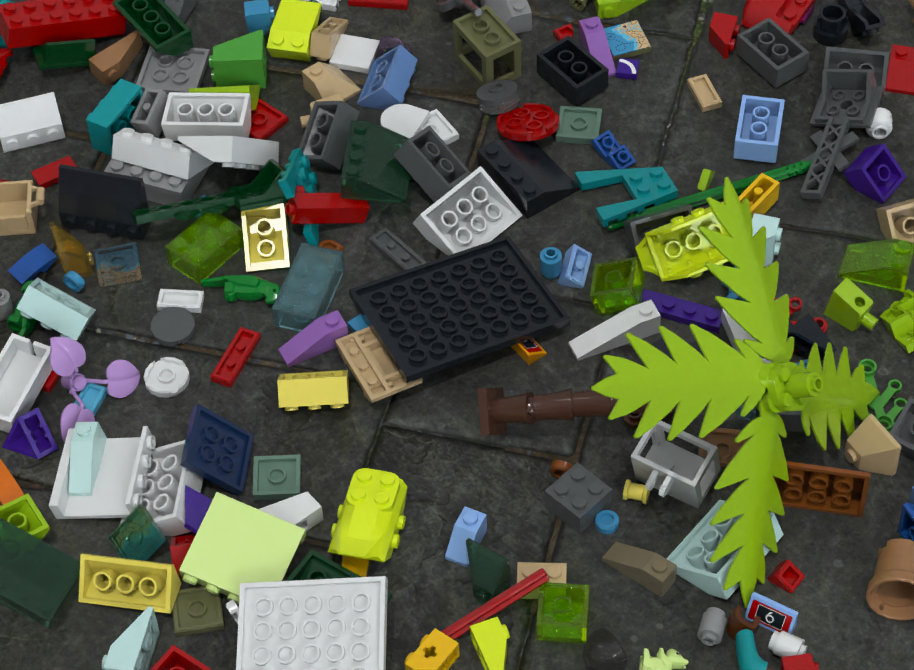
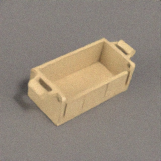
M33 180L0 182V236L36 233L38 205H43L45 200L44 187L34 186Z

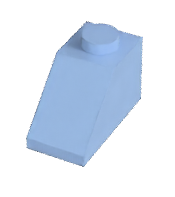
M466 506L463 508L454 524L445 554L446 560L464 567L468 566L487 532V514Z

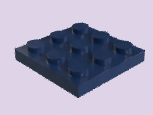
M197 404L192 407L180 465L238 496L244 490L254 435Z

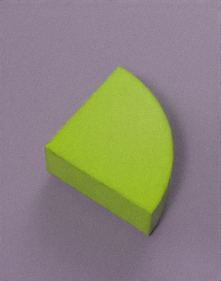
M702 170L697 186L699 190L704 191L709 188L715 171Z

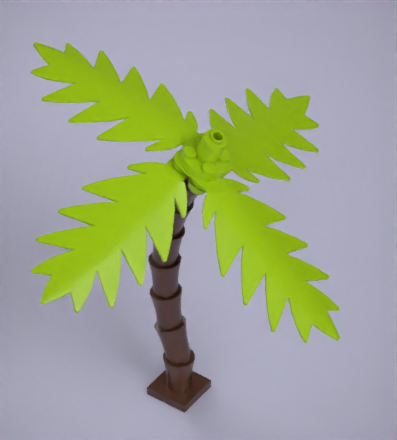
M725 177L723 189L724 204L711 197H708L706 200L714 216L729 236L703 226H699L698 230L711 245L737 268L706 262L705 266L735 294L747 301L715 296V300L727 314L758 342L749 339H743L742 342L739 339H734V343L740 351L739 353L712 333L695 324H690L689 327L704 355L703 357L695 348L663 326H658V330L673 360L648 342L631 333H626V338L646 367L622 357L603 355V359L615 374L591 386V390L575 391L572 393L570 388L548 394L534 395L532 392H527L516 396L504 397L503 387L480 388L477 389L481 436L507 434L506 423L533 425L536 421L540 420L574 421L575 416L608 417L609 420H613L629 413L643 414L634 434V438L637 439L652 429L671 410H676L667 437L668 441H672L707 407L699 433V438H704L720 426L742 404L744 405L740 413L741 417H745L756 406L760 417L750 421L735 438V442L749 439L727 465L714 489L718 490L742 480L745 481L736 488L710 521V525H715L741 515L719 543L709 561L711 563L740 548L729 568L723 590H728L740 581L741 596L744 607L747 608L751 595L755 590L756 581L758 580L761 584H765L763 545L773 553L778 551L769 511L780 516H784L785 513L782 499L774 477L785 482L789 480L786 458L779 437L780 435L786 438L787 433L783 420L778 413L801 411V421L806 436L810 435L811 425L816 440L823 451H826L828 425L836 448L840 449L841 421L848 437H850L855 431L854 413L860 420L864 421L868 417L867 405L880 392L874 386L865 382L863 364L856 367L852 375L850 374L848 349L846 346L843 347L837 371L830 342L827 343L823 371L817 343H814L806 369L803 360H800L799 366L796 363L789 362L794 351V337L791 336L787 339L789 295L784 294L774 301L777 291L779 263L775 261L764 267L766 228L762 226L753 236L749 200L744 198L741 203L729 177ZM761 358L767 359L772 363H763Z

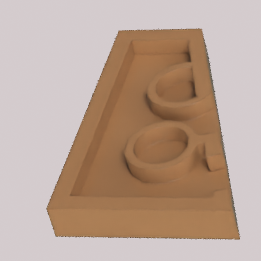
M716 428L704 438H700L718 447L720 468L726 467L749 439L735 442V438L742 430ZM699 447L698 456L706 459L708 455L707 450Z

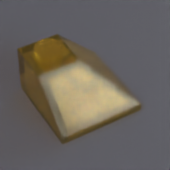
M49 222L64 274L71 270L78 273L81 277L92 275L91 265H94V260L91 252L87 253L81 242L55 222Z

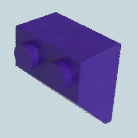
M884 143L866 147L844 172V175L856 191L879 203H884L907 177Z

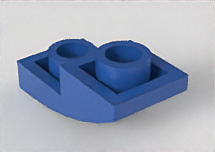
M610 130L591 141L595 150L613 169H626L636 162L624 144L620 146Z
M42 243L18 260L8 272L24 285L26 282L31 281L40 271L44 274L58 257Z

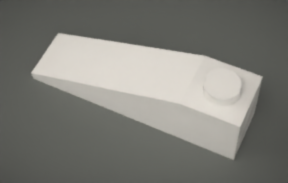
M648 300L627 308L569 341L568 345L577 361L630 343L625 336L626 333H631L640 339L660 333L658 326L661 323V315L652 300Z

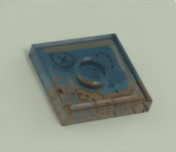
M137 242L93 250L99 288L143 280Z

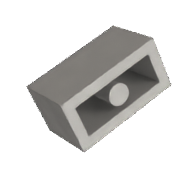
M145 88L130 121L138 133H150L154 137L159 138L162 132L161 122L168 98L164 90Z

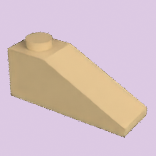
M329 17L311 32L310 56L316 57L317 60L321 61L330 59L341 34L345 33L349 20Z

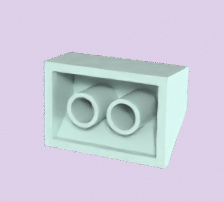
M38 277L27 287L16 308L21 311L20 314L28 319L34 318L40 321V325L48 330L54 329L61 333V337L71 338L75 341L79 339L96 309Z

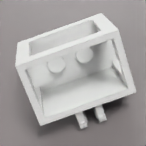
M660 421L643 434L631 455L635 479L645 483L647 490L651 491L653 488L659 490L660 496L665 497L668 494L698 509L721 470L718 447L682 431L677 437L707 450L708 455L704 459L666 441L664 431L669 433L671 425ZM650 437H652L653 445L646 457L643 458L640 454Z

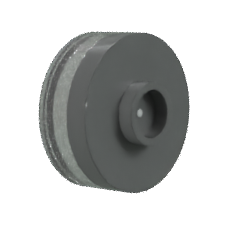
M511 80L488 82L482 85L476 92L479 109L485 114H503L515 109L520 103L517 84Z

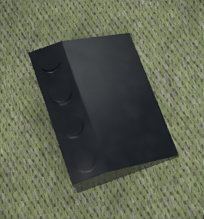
M496 140L477 150L478 168L481 166L527 219L580 189L534 141Z
M60 164L59 216L62 226L104 233L111 236L144 240L151 222L137 225L133 221L131 214L133 210L149 208L143 178Z

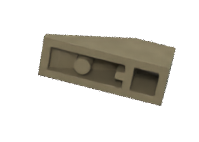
M615 542L602 557L603 562L661 598L676 581L677 565L652 551Z

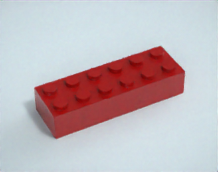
M27 0L24 2L0 4V34L8 49L42 45L49 42L125 34L126 19L113 6L112 2L115 0Z

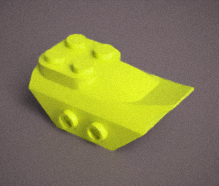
M710 207L705 209L697 208L691 211V215L675 217L670 220L671 223L646 232L643 240L635 247L643 271L654 273L659 276L662 282L688 277L696 278L701 276L703 271L708 270L705 266L706 262L719 265L728 262L698 230V227L703 226L727 236L729 234L714 216Z
M369 468L358 469L353 474L344 504L339 505L337 512L338 522L333 523L331 530L332 540L328 552L380 562L390 559L394 548L397 549L399 546L400 535L398 533L399 530L404 529L406 521L404 508L408 487L404 481L392 472Z

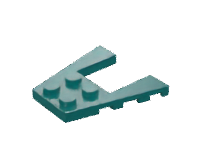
M301 148L292 150L288 159L290 163L285 165L286 171L282 172V179L278 180L285 198L295 197L296 185H302L305 193H317L318 178L316 173L310 169L308 156L303 154ZM304 224L303 234L311 250L316 249L319 245L318 224Z
M663 167L575 172V180L582 191L622 182L633 200L596 208V215L603 227L608 226V222L614 219L620 221L627 218V214L636 211L640 213L645 211L646 206L651 204L657 206L678 197V189Z

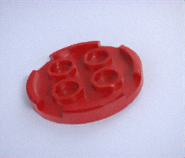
M525 103L523 107L512 110L507 108L498 115L496 123L498 132L508 139L534 141L554 134L560 126L559 115L547 105Z

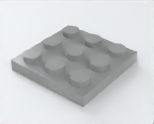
M150 45L136 85L142 86L143 93L145 88L162 89L167 95L169 92L189 93V88H200L209 62V55H211L210 49L191 48L176 57L158 53Z

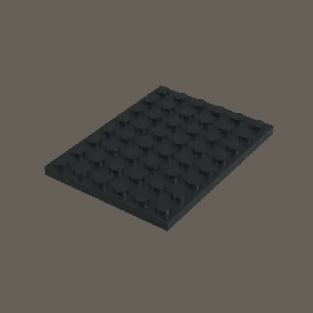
M509 235L349 289L350 298L406 383L570 325L568 314Z

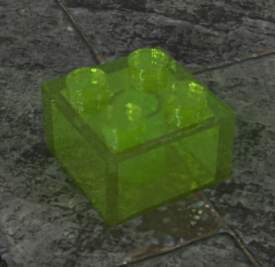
M637 257L594 264L590 298L598 314L622 311L642 303L645 274Z
M546 582L539 587L536 624L537 640L586 643L589 585Z

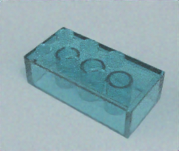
M301 243L272 307L274 326L302 331L314 320L326 314L345 270L344 253L342 251Z

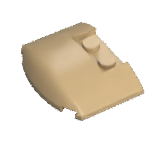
M370 327L335 340L345 365H348L362 388L364 396L371 403L421 384L423 381L422 377L406 383Z

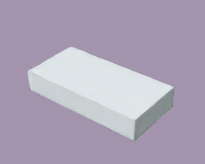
M160 289L157 311L170 307H179L191 313H201L205 297L204 291Z

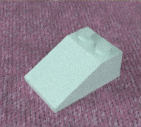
M148 606L110 646L108 655L103 657L102 670H149L160 635L153 607Z

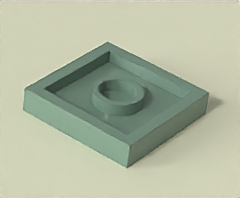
M560 106V126L556 133V142L591 144V141L600 134L602 109Z
M300 454L254 456L253 500L288 499L301 494Z

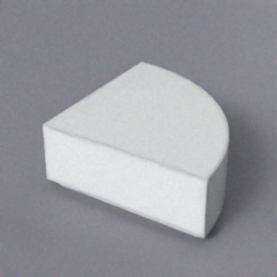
M232 599L226 603V608L238 624L239 607Z

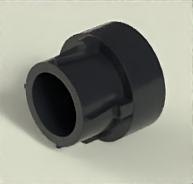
M835 3L823 5L819 10V15L814 20V39L825 46L842 44L848 34L847 10Z

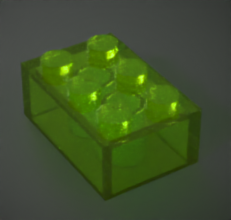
M203 213L165 246L168 264L198 284H201V279H207L244 246L242 228L219 213Z

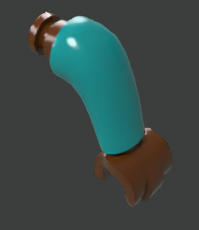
M740 605L737 606L728 618L726 630L728 635L736 640L739 670H773L767 667L768 662L758 655L753 633L759 625L761 617L755 616L752 623H750L741 616L742 607Z

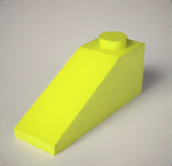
M498 616L471 625L470 639L484 670H505L507 639L510 638L507 626L505 624L501 625Z

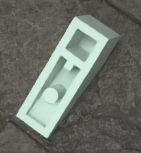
M76 422L70 450L68 489L70 496H92L107 440L99 422Z

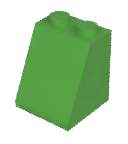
M257 30L213 46V55H209V66L214 69L211 71L212 82H216V87L260 85V88H266L267 55L263 30Z

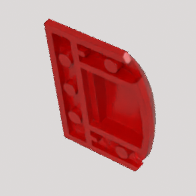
M746 0L742 12L743 20H741V26L749 29L770 18L791 36L816 0Z

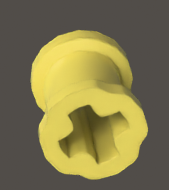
M627 479L623 490V500L629 498L647 504L650 490L645 488L646 484L633 483L630 479Z

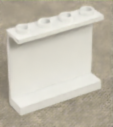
M143 426L141 437L107 438L92 496H70L68 494L70 450L74 428L68 429L49 502V508L55 518L135 517L142 506L143 488L147 485L146 475L148 468L151 467L152 449H155L156 446L155 436L152 435L148 426Z

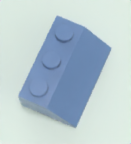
M398 45L375 59L357 104L362 107L386 110L390 106L402 104L405 99L404 94L410 86L411 76L415 73L418 59L402 45Z

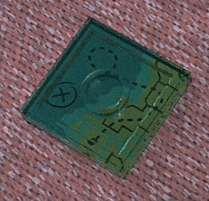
M140 504L108 536L121 558L147 561L166 541V538L146 507Z

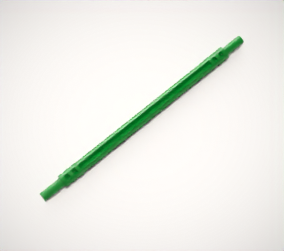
M802 160L763 173L776 181H781L807 173L812 160L806 162ZM760 174L731 182L736 193L744 192ZM724 185L652 206L640 213L633 212L627 214V218L623 220L608 222L606 229L611 231L624 227L623 221L677 205L690 204L693 208L708 203L706 200L708 197L714 200L722 199Z

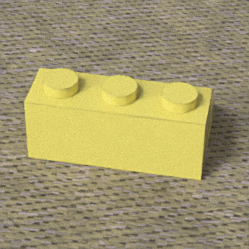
M348 370L280 374L278 377L279 408L284 407L285 411H295L300 406H307L309 410L321 409V405H331V408H342L344 404L349 403Z

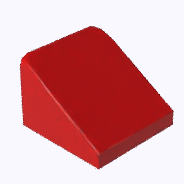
M787 559L780 562L767 579L791 594L804 579L805 575Z

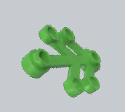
M871 359L861 360L858 366L863 364L864 370H869V372L864 371L865 382L877 389L874 379L877 364ZM896 379L890 380L881 396L878 395L867 405L868 408L874 410V417L882 425L887 426L884 428L889 433L895 424L894 420L904 408L897 406V404L902 403L905 406L907 403L906 399L897 398L894 401L893 408L887 414L884 412V407L894 394L901 392L902 383ZM891 385H897L899 388H892Z

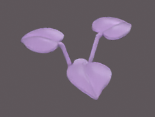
M52 337L50 338L51 368L54 373L62 376V386L65 389H69V394L73 395L79 405L75 403L68 404L61 414L60 430L65 444L68 429L75 428L76 422H95L93 412L89 409H84V403L76 391L84 389L86 383L108 384L107 392L110 396L123 398L130 395L138 386L140 372L129 361L118 359L111 362L107 367L106 380L85 378L84 375L78 373L77 368L86 361V352L83 346L71 338Z

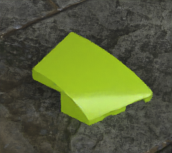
M907 289L904 291V297L900 301H894L890 308L880 315V319L895 341L909 354L914 351V292Z

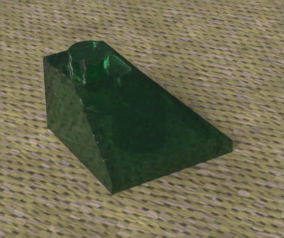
M468 538L466 540L467 569L473 596L477 601L485 604L510 588L509 560Z

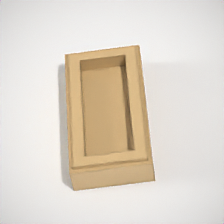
M707 74L687 79V85L702 112L722 107V101Z

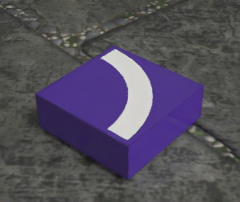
M619 58L616 78L637 80L639 60Z

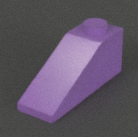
M599 16L579 20V40L582 47L609 69L608 77L616 76V69L606 33Z
M338 310L321 316L280 347L278 352L287 367L296 365L336 348L335 340L348 335L347 324Z

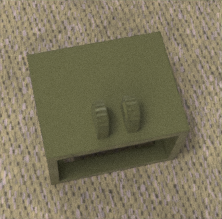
M488 5L480 8L483 13L479 17L470 12L453 20L454 57L481 86L495 80L513 81L522 76L521 53L523 47L521 46V40ZM463 39H464L468 44H466V45L463 46ZM474 50L482 58V75L463 55ZM500 57L512 72L494 80L493 60Z

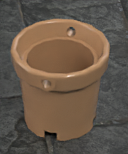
M891 539L887 541L886 547H879L874 576L868 583L865 598L869 607L875 613L887 619L899 621L914 619V541L909 539Z

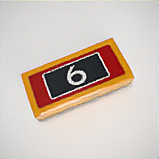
M534 338L511 346L528 365L547 355V352Z

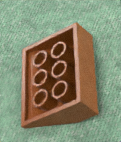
M786 461L789 476L788 482L774 477L783 506L863 518L871 475L869 472Z

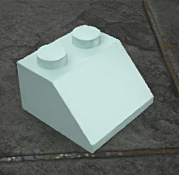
M754 213L752 218L753 236L762 226L766 228L765 267L773 262L774 255H779L781 242L777 241L781 240L783 228H779L780 218Z

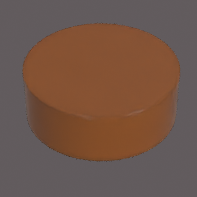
M555 460L551 463L549 472L552 476L559 479L572 465L566 461Z

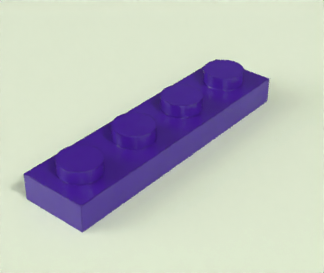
M643 288L639 289L633 303L634 306L652 300L661 318L686 325L695 324L708 331L719 333L722 326V310Z

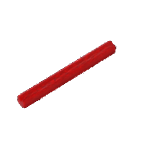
M543 568L537 570L441 632L453 640L470 631L471 625L486 621L548 582L549 576Z

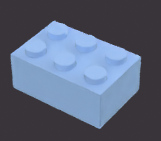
M742 95L733 158L776 163L783 120L784 99Z

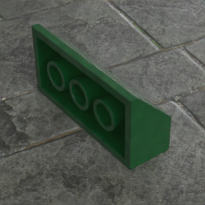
M115 0L112 2L113 6L156 52L177 57L194 47L191 30L162 0Z

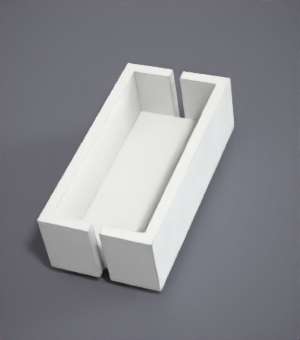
M14 333L11 334L0 353V430L7 433L10 432L17 417L29 412L52 371L50 365V346L36 341L32 344L30 339Z

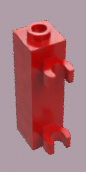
M296 185L295 197L290 198L286 203L285 212L289 215L292 224L364 223L370 206L364 193H353L350 185L341 186L343 193H305L302 185Z

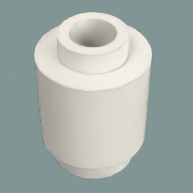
M775 630L770 639L768 649L772 650L773 654L786 657L805 654L807 646L804 645V639L785 631L778 632Z

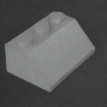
M479 0L481 7L488 5L514 34L532 31V12L527 0Z

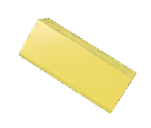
M80 554L78 602L146 610L149 606L154 608V612L169 614L172 612L182 584L174 564Z

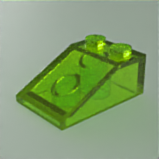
M887 239L850 244L847 246L838 277L844 279L847 277L853 281L904 292L913 263L914 243L899 239Z

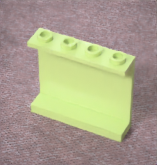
M216 492L179 569L180 575L183 577V581L191 585L199 583L206 586V591L215 595L222 593L228 596L227 599L229 601L233 599L239 605L240 583L283 580L299 544H302L306 537V529Z

